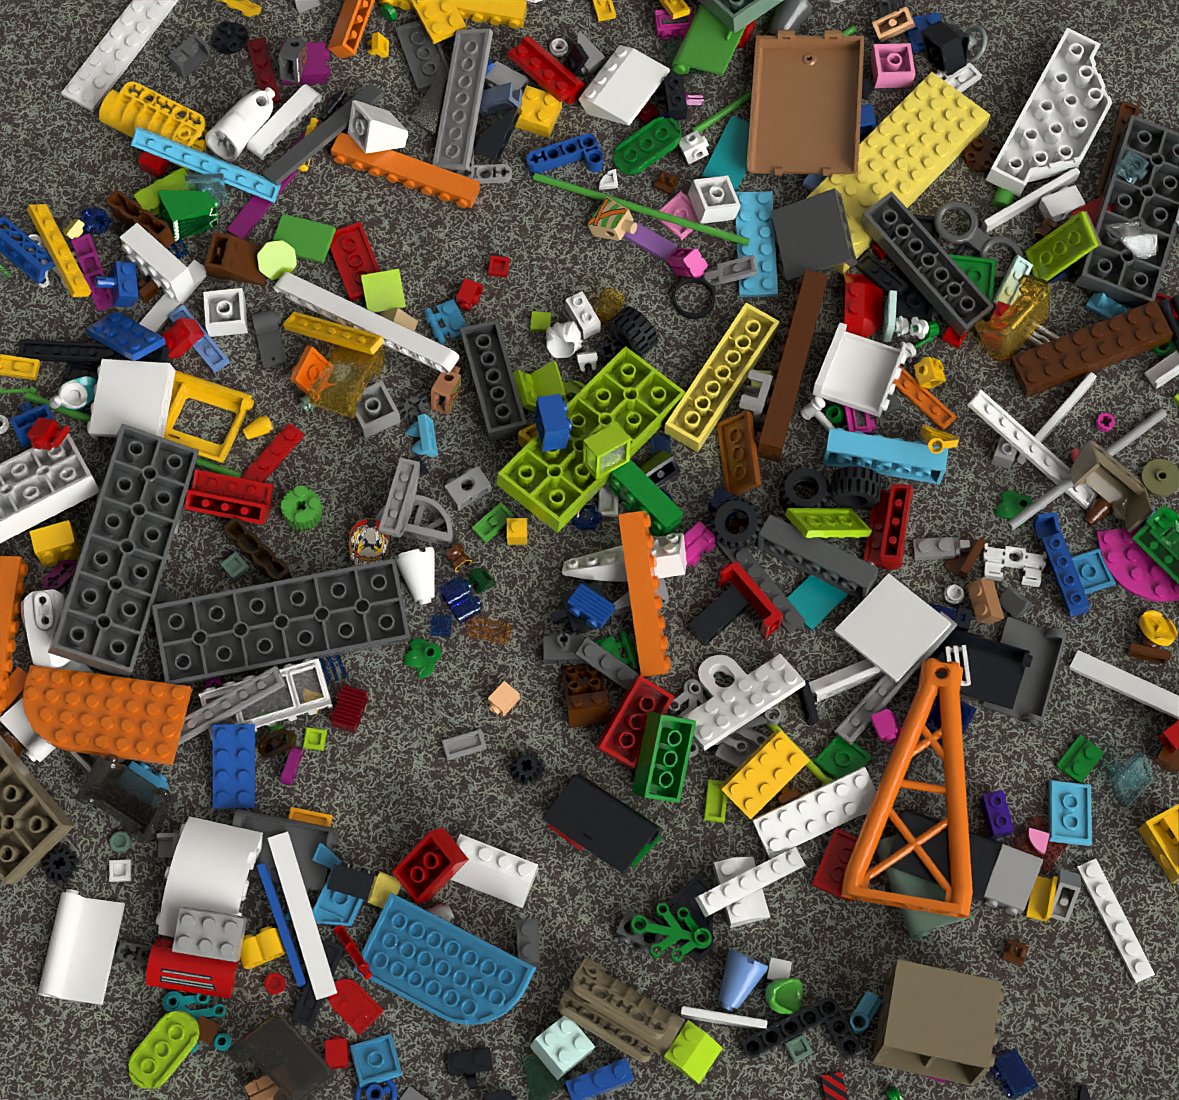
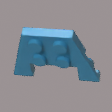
M322 843L319 844L312 859L332 870L334 864L340 865L342 862ZM331 870L318 901L312 910L315 921L322 924L352 926L364 900L327 889L332 873ZM288 911L285 919L292 921L290 911Z

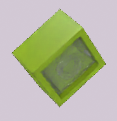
M618 422L605 426L601 431L590 434L583 440V464L596 480L629 462L631 438Z

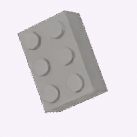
M181 907L179 909L172 952L237 962L241 957L247 917Z

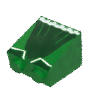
M158 191L159 212L163 220L168 224L175 241L217 226L219 215L216 209L218 208V203L215 197H211L209 191Z

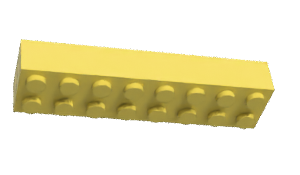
M745 303L665 423L664 433L694 451L699 452L747 379L749 371L753 370L778 332L780 321Z

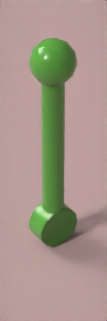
M30 387L29 389L0 388V394L26 392L35 394L37 391L35 387Z

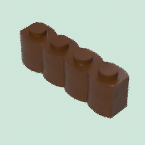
M115 190L106 198L113 216L120 221H124L129 228L138 223L166 249L175 242L173 234L165 221L156 219L152 212L142 209L139 203L129 200L123 192Z

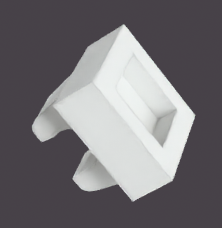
M596 351L576 353L581 371H585L584 366L586 363L591 364L592 370L596 369V362L598 361Z

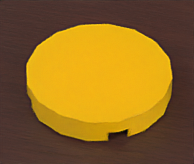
M1154 610L1146 611L1139 618L1140 629L1144 635L1158 645H1171L1178 634L1173 622L1168 617L1167 619L1162 617L1163 614Z

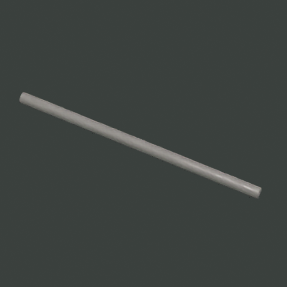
M1162 408L1105 449V451L1114 456L1167 416L1166 411ZM1067 477L1006 523V527L1013 531L1071 488L1073 483L1070 477Z

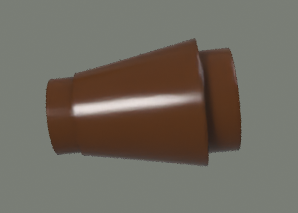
M1102 497L1094 499L1083 521L1092 527L1110 512L1111 504Z

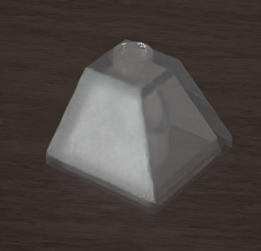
M1143 221L1105 225V229L1137 258L1147 259L1149 256L1156 255L1158 233Z

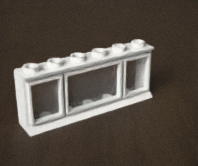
M307 658L301 664L295 665L292 663L283 666V669L279 671L286 684L284 687L218 724H255L256 732L258 727L264 725L274 727L278 721L284 719L294 721L298 715L304 713L313 715L317 713L318 709L327 706L329 710H332V701L319 659ZM247 676L243 678V681L237 683L235 681L223 684V687L217 689L211 687L203 690L204 693L199 694L202 707L255 678V676ZM211 727V728H209L208 730H209V734H210V740H211L212 743H213L212 727Z

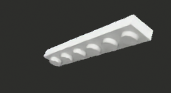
M796 847L697 896L695 899L704 916L707 917L804 867L805 863Z
M1097 859L1076 867L1134 984L1154 976L1155 973Z

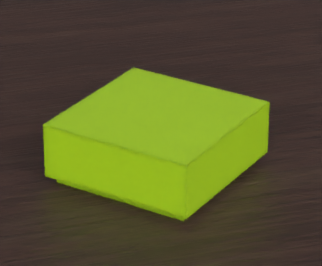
M532 311L530 331L546 332L551 324V313Z
M306 727L303 748L324 751L327 730Z

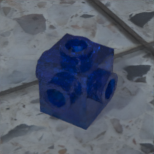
M100 207L84 209L79 219L85 224L82 227L83 231L94 235H101L112 221Z

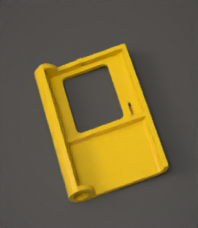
M176 370L164 438L199 450V456L223 463L247 411H251L254 400L252 395ZM187 398L236 413V417L223 444L219 445L173 429Z

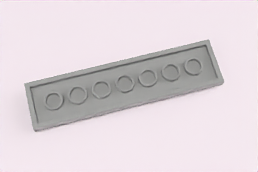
M491 29L456 31L432 165L449 171L469 170L493 36Z

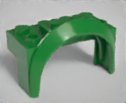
M1161 506L1132 539L1179 584V515L1172 509ZM1175 527L1173 530H1171V531L1163 538V535H1164L1170 528Z

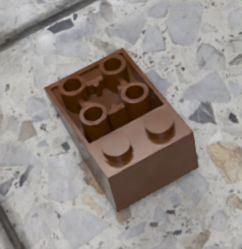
M213 232L204 265L207 276L264 286L266 275L259 271L257 253L262 247L233 235Z
M588 664L560 667L570 728L608 723L610 720V708L604 676Z

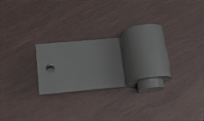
M275 309L252 314L263 368L286 364L278 324L282 323L280 313H276Z

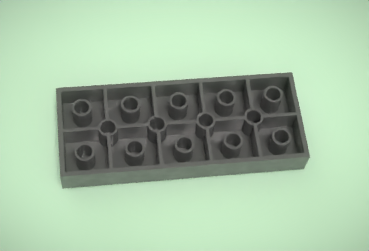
M1131 115L1126 121L1093 224L1102 245L1084 255L1077 273L1075 285L1095 293H1105L1106 297L1134 308L1155 301L1177 227L1175 220L1179 210L1178 132ZM1108 203L1113 212L1106 210Z

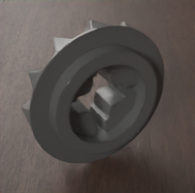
M410 393L407 397H403L399 404L400 416L409 423H415L418 421V415H429L430 404L426 397L421 396L419 393L413 395ZM410 404H412V405H414V406H415L416 404H419V405H418V410H417V411H416V410L410 411V410H411Z

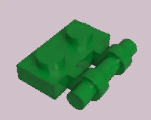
M627 631L619 633L621 641L617 643L614 636L594 641L625 665H630L632 670L637 671L640 669L638 655L634 653L632 648L633 642L628 637ZM619 649H625L627 658H621Z

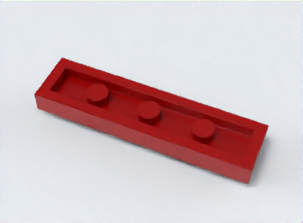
M288 423L240 478L265 482L303 439L304 433Z

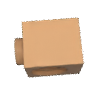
M503 681L488 698L489 709L494 714L498 715L500 713L504 717L519 701L520 694Z

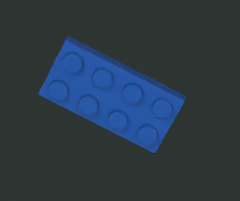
M119 312L112 313L103 320L97 321L86 328L88 336L132 361H136L165 345L164 337Z
M213 724V808H255V724Z

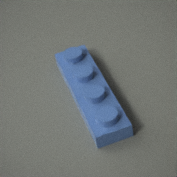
M181 305L167 315L172 323L179 318L195 319L184 305ZM198 323L205 335L192 348L215 374L229 364L230 361Z

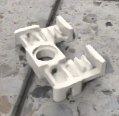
M986 543L982 556V562L985 563L983 578L1001 581L1003 578L1001 568L1004 566L1019 568L1025 571V576L1022 577L1021 581L1022 585L1039 587L1041 584V573L1046 566L1047 554L1046 552H1043L1042 555L1027 553L1024 548L1006 546L1005 549L988 547V543ZM1017 554L1020 560L1012 561L1009 555Z

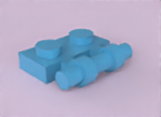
M454 299L437 305L438 313L436 314L432 312L431 308L424 310L425 320L431 326L432 334L439 344L446 342L444 336L449 334L451 340L461 337L460 328L467 327ZM442 320L445 327L440 328L437 321Z

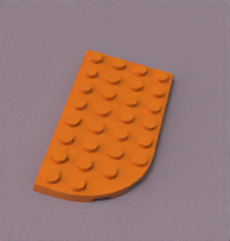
M30 665L23 690V707L27 720L36 734L56 748L71 752L173 765L192 688L191 686Z

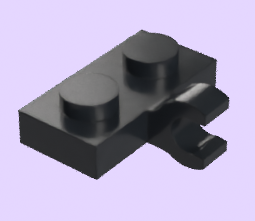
M490 1048L447 1054L450 1077L467 1074L469 1090L478 1088L476 1073L493 1071Z

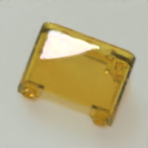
M1023 274L1018 280L1021 286L1019 288L1021 296L1001 317L993 315L991 321L984 322V320L980 319L974 325L992 360L999 362L1009 360L1047 320L1050 315L1051 288L1048 281Z
M382 344L373 355L340 345L334 347L328 363L316 382L312 383L309 387L310 404L354 419L358 412L356 403L358 401L361 402L365 387L373 374L380 376L384 368L386 346Z

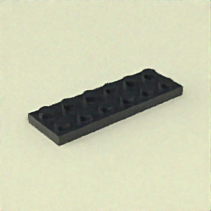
M913 214L938 242L939 235L934 226V216ZM897 266L896 275L908 284V288L897 298L896 317L902 316L907 318L908 321H911L913 317H918L919 320L927 322L932 321L933 306Z

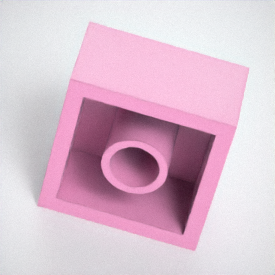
M911 43L874 44L870 56L874 88L911 87L915 77Z

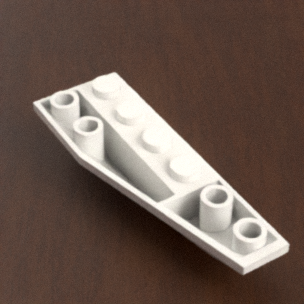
M670 533L666 536H653L654 547H651L652 555H655L657 567H654L655 576L658 575L659 578L685 575L687 562L684 534ZM623 545L564 561L562 574L589 580L627 582Z

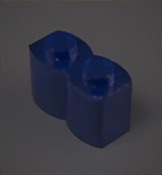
M461 576L439 587L442 598L459 625L480 614V607L482 606L477 596L473 597L470 593L472 588L467 579L463 580Z

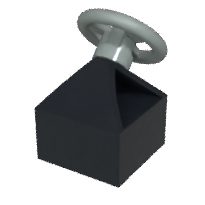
M937 21L921 31L928 62L947 76L965 67L967 62L978 60L983 55L987 46V34L981 26H971L963 32L954 25ZM974 31H978L981 34V40L974 39ZM980 46L979 51L974 56L970 57L972 51L976 49V47Z

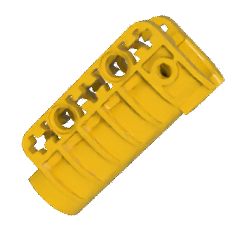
M137 82L126 83L120 92L112 89L106 95L100 107V122L131 138L134 136L136 127L139 126L201 152L207 146L205 140L201 139L198 141L200 136L204 134L205 137L208 133L205 130V119L201 114ZM135 88L137 93L131 92L130 94L129 89L133 90ZM147 96H152L154 99L152 102H150L144 98ZM167 104L169 109L162 108L160 105L165 106ZM179 112L186 113V116L182 118L176 114ZM200 120V125L193 123V121L197 122ZM176 164V165H178V166H180V167H183V168L186 169V170H189V168H186V167H184V166H181V165H179V164Z

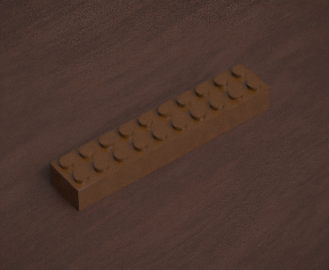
M806 269L805 275H800L783 344L781 345L774 377L772 378L765 410L755 441L759 458L778 463L780 461L829 276L827 274Z

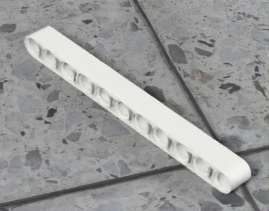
M284 272L273 287L277 293L281 292L291 301L341 325L382 336L384 340L383 345L444 374H449L459 360V355L450 348L289 272Z

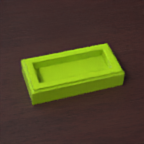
M708 779L703 821L725 822L727 796L718 788L724 781Z

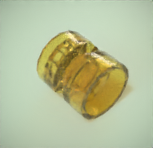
M604 288L594 311L599 320L608 323L609 320L618 314L625 302V295L618 290Z

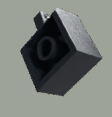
M599 581L586 585L604 597ZM577 588L560 593L562 606L559 607V611L550 615L553 625L564 622L565 625L569 624L572 633L579 634L598 629V627L592 628L581 616L576 617L569 612L567 602ZM611 616L603 627L611 625Z

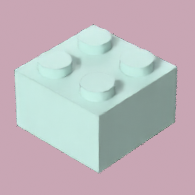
M565 1016L536 1037L530 1046L557 1080L590 1055L595 1048L578 1025Z

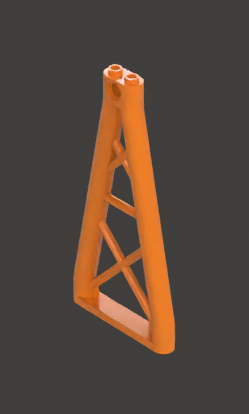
M928 658L927 661L922 662L918 688L845 869L841 896L845 898L956 918H969L973 888L960 705L963 667L959 663L954 661L943 663L934 658ZM942 672L946 674V677L940 679L936 674ZM939 692L941 728L931 733L925 726V723ZM922 734L925 739L918 743L919 738ZM941 737H942V746H941V745L938 743V741H937V740L940 739ZM928 746H931L944 763L945 786L904 779L912 757ZM900 787L945 794L947 817L915 838L892 807ZM889 817L908 844L867 871ZM948 827L951 885L921 847L924 842ZM914 850L945 891L946 898L945 902L868 889L869 881Z

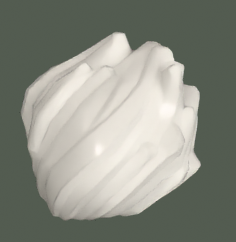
M573 321L561 324L557 322L552 328L550 326L547 328L546 348L555 358L571 357L575 351L582 347V333Z

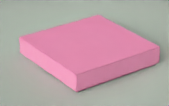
M681 191L659 210L699 223L690 199ZM656 218L680 241L693 231V229Z

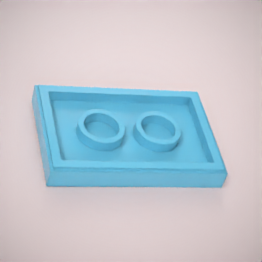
M1050 780L1048 783L1049 841L1090 846L1092 844L1091 785Z

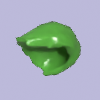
M777 978L768 984L765 1001L770 1009L780 1014L791 1016L799 1012L801 1007L803 984L798 978Z

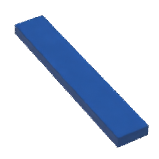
M262 863L257 865L297 985L299 988L306 986L307 981L268 867Z

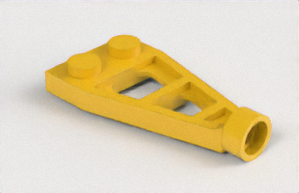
M922 424L919 432L922 438L928 442L929 450L934 454L941 453L946 448L957 447L960 439L958 436ZM932 444L937 445L940 448L935 449Z

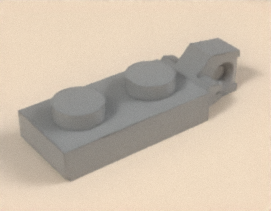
M749 255L717 264L713 271L704 273L705 280L709 283L716 282L718 285L758 275L756 257Z
M958 537L913 539L914 559H952L955 556H960V552H969L970 541L959 540Z

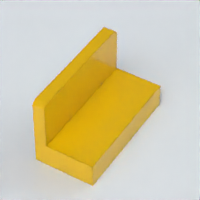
M1037 876L1029 896L1025 917L1045 922L1051 918L1058 877L1053 876L1051 879Z

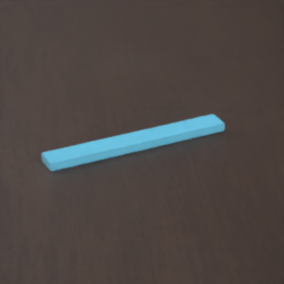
M139 126L136 127L131 146L275 203L282 184L276 186L261 175Z

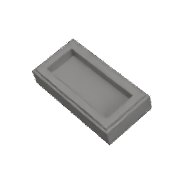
M481 729L441 740L447 761L487 749Z

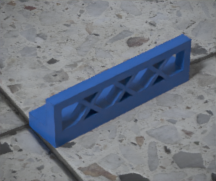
M5 216L1 217L0 225L4 224L9 230L0 228V252L37 284L43 282L45 272L55 267L50 254ZM11 236L19 237L22 241L14 240ZM24 248H32L36 251V253L28 252ZM38 259L47 260L48 263L43 265Z

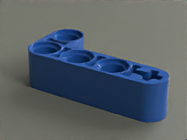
M589 133L529 152L526 158L527 170L532 174L541 173L583 159L589 171L598 172L603 167V153L594 135Z

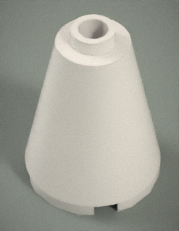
M433 547L425 548L426 552L415 549L394 557L414 601L419 602L420 605L431 603V599L435 597V552Z

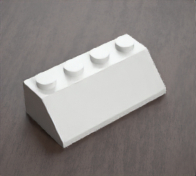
M460 834L456 844L469 861L450 880L523 908L538 872V864Z

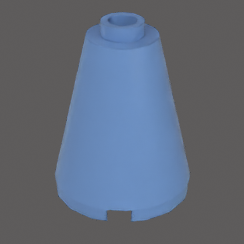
M730 948L718 998L722 1002L720 1006L730 1011L733 1008L738 1009L767 972L768 966Z

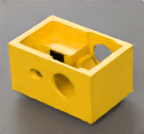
M1179 804L1146 821L1138 829L1171 884L1179 880Z

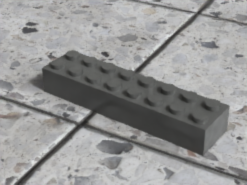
M892 191L863 213L859 220L861 226L960 337L987 316L994 308V305Z

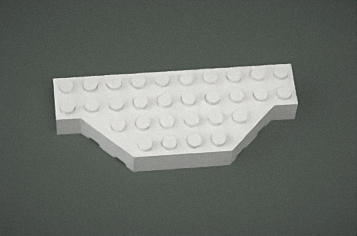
M1069 28L1066 29L986 178L987 181L1007 189L1020 197L1028 182L1061 175L1076 167L1078 169L1112 104L1110 96L1105 91L1106 86L1101 74H1098L1095 67L1094 56L1101 45L1100 43Z

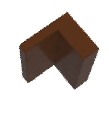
M962 536L960 540L970 541V551L960 552V556L948 559L944 568L965 580L986 544V541L980 537L977 542H974Z

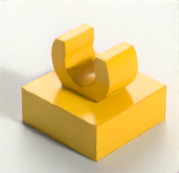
M379 32L373 33L372 40L368 41V45L372 46V49L367 50L370 55H378L381 58L388 57L389 40Z

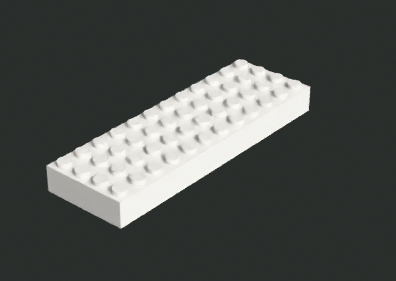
M69 433L58 448L53 447L49 451L33 447L0 464V543L99 492L94 478Z

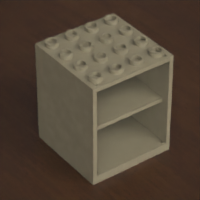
M897 959L885 980L872 1064L975 1086L978 1081H981L982 1076L989 1072L990 1067L994 1065L995 1054L992 1053L993 1045L997 1044L998 1032H995L996 1023L999 1024L1001 1019V1011L998 1010V1006L1004 997V989H1001L1002 982Z

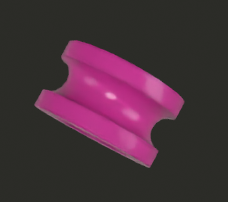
M1108 413L1099 415L1096 420V427L1102 432L1110 431L1115 424L1114 417ZM1103 419H1107L1106 422H1110L1108 426L1101 424Z

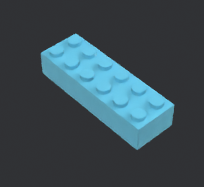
M842 428L830 429L828 433L823 465L840 468L849 466L865 467L882 475L940 484L946 470L949 448L943 449L941 453L934 454L929 450L928 445L920 441L907 442L901 438L889 439L878 434L872 436L860 431L848 432ZM933 445V447H934L935 449L940 448V447L937 446V445Z

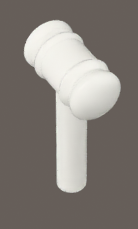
M816 396L800 410V414L805 420H810L811 417L815 416L829 432L830 429L835 427L820 411L825 407V401L820 396Z

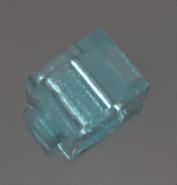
M1130 149L1114 172L1131 184H1134L1137 179L1142 180L1148 172L1145 168L1149 162Z

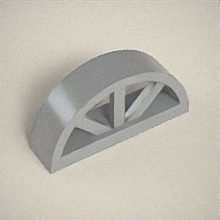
M400 457L379 525V533L396 537L403 535L416 496L420 462Z
M416 495L413 506L419 507L414 524H407L402 536L452 547V524L445 509L433 499ZM385 506L379 511L375 518L380 522L382 519ZM425 508L434 511L441 517L426 527L420 526ZM443 524L447 528V532L435 530Z

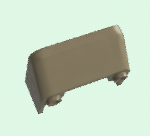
M1090 440L1084 445L1069 470V477L1075 487L1085 483L1111 504L1112 514L1118 520H1124L1127 531L1131 533L1154 512L1145 485L1095 441Z

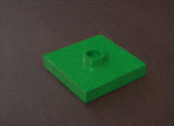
M837 735L814 760V763L831 778L838 779L863 766L866 767L872 760V756L854 742L850 746Z

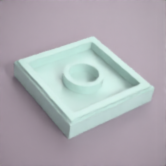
M890 290L884 307V342H891L895 329L897 291Z

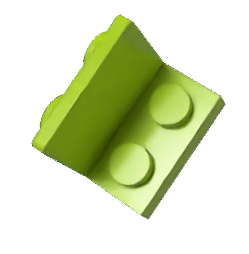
M555 361L548 363L531 374L520 370L513 372L520 401L525 409L535 412L537 397L561 394V397H564L566 395L558 365Z

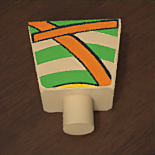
M606 197L588 223V227L592 235L596 237L619 241L626 232L634 234L637 230V223L633 222L628 208Z

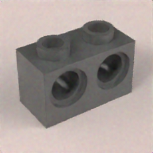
M627 909L616 931V935L619 936L618 940L626 945L632 943L638 946V951L648 955L651 946L659 944L663 935L644 932L643 934L627 933L624 927L630 924L635 916L639 915ZM647 919L648 923L659 925V924H657V923H655V922H653V921ZM635 924L637 929H642L641 924ZM646 934H652L655 937V941L653 943H646L643 937Z

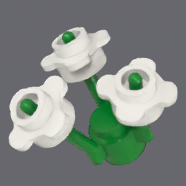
M902 316L896 317L894 332H896L897 337L900 334L908 333L909 328H911L910 334L912 336L916 335L919 339H923L915 345L903 341L900 343V350H902L903 344H907L905 352L908 353L906 360L909 363L912 362L911 358L916 356V349L933 341V336L939 334V326L936 321L927 322L919 320L918 317H913L912 323H908L907 318Z

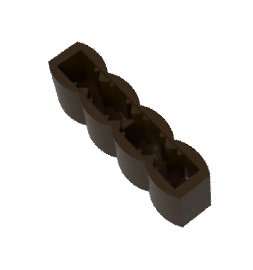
M232 518L223 527L229 542L235 547L240 548L242 554L247 559L254 561L257 569L267 574L271 582L292 578L287 564L283 560L276 558L268 546L261 544L258 536L248 531L241 520Z

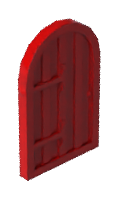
M350 979L338 980L334 983L337 994L328 996L329 1003L334 1011L360 1036L384 1010L355 981Z

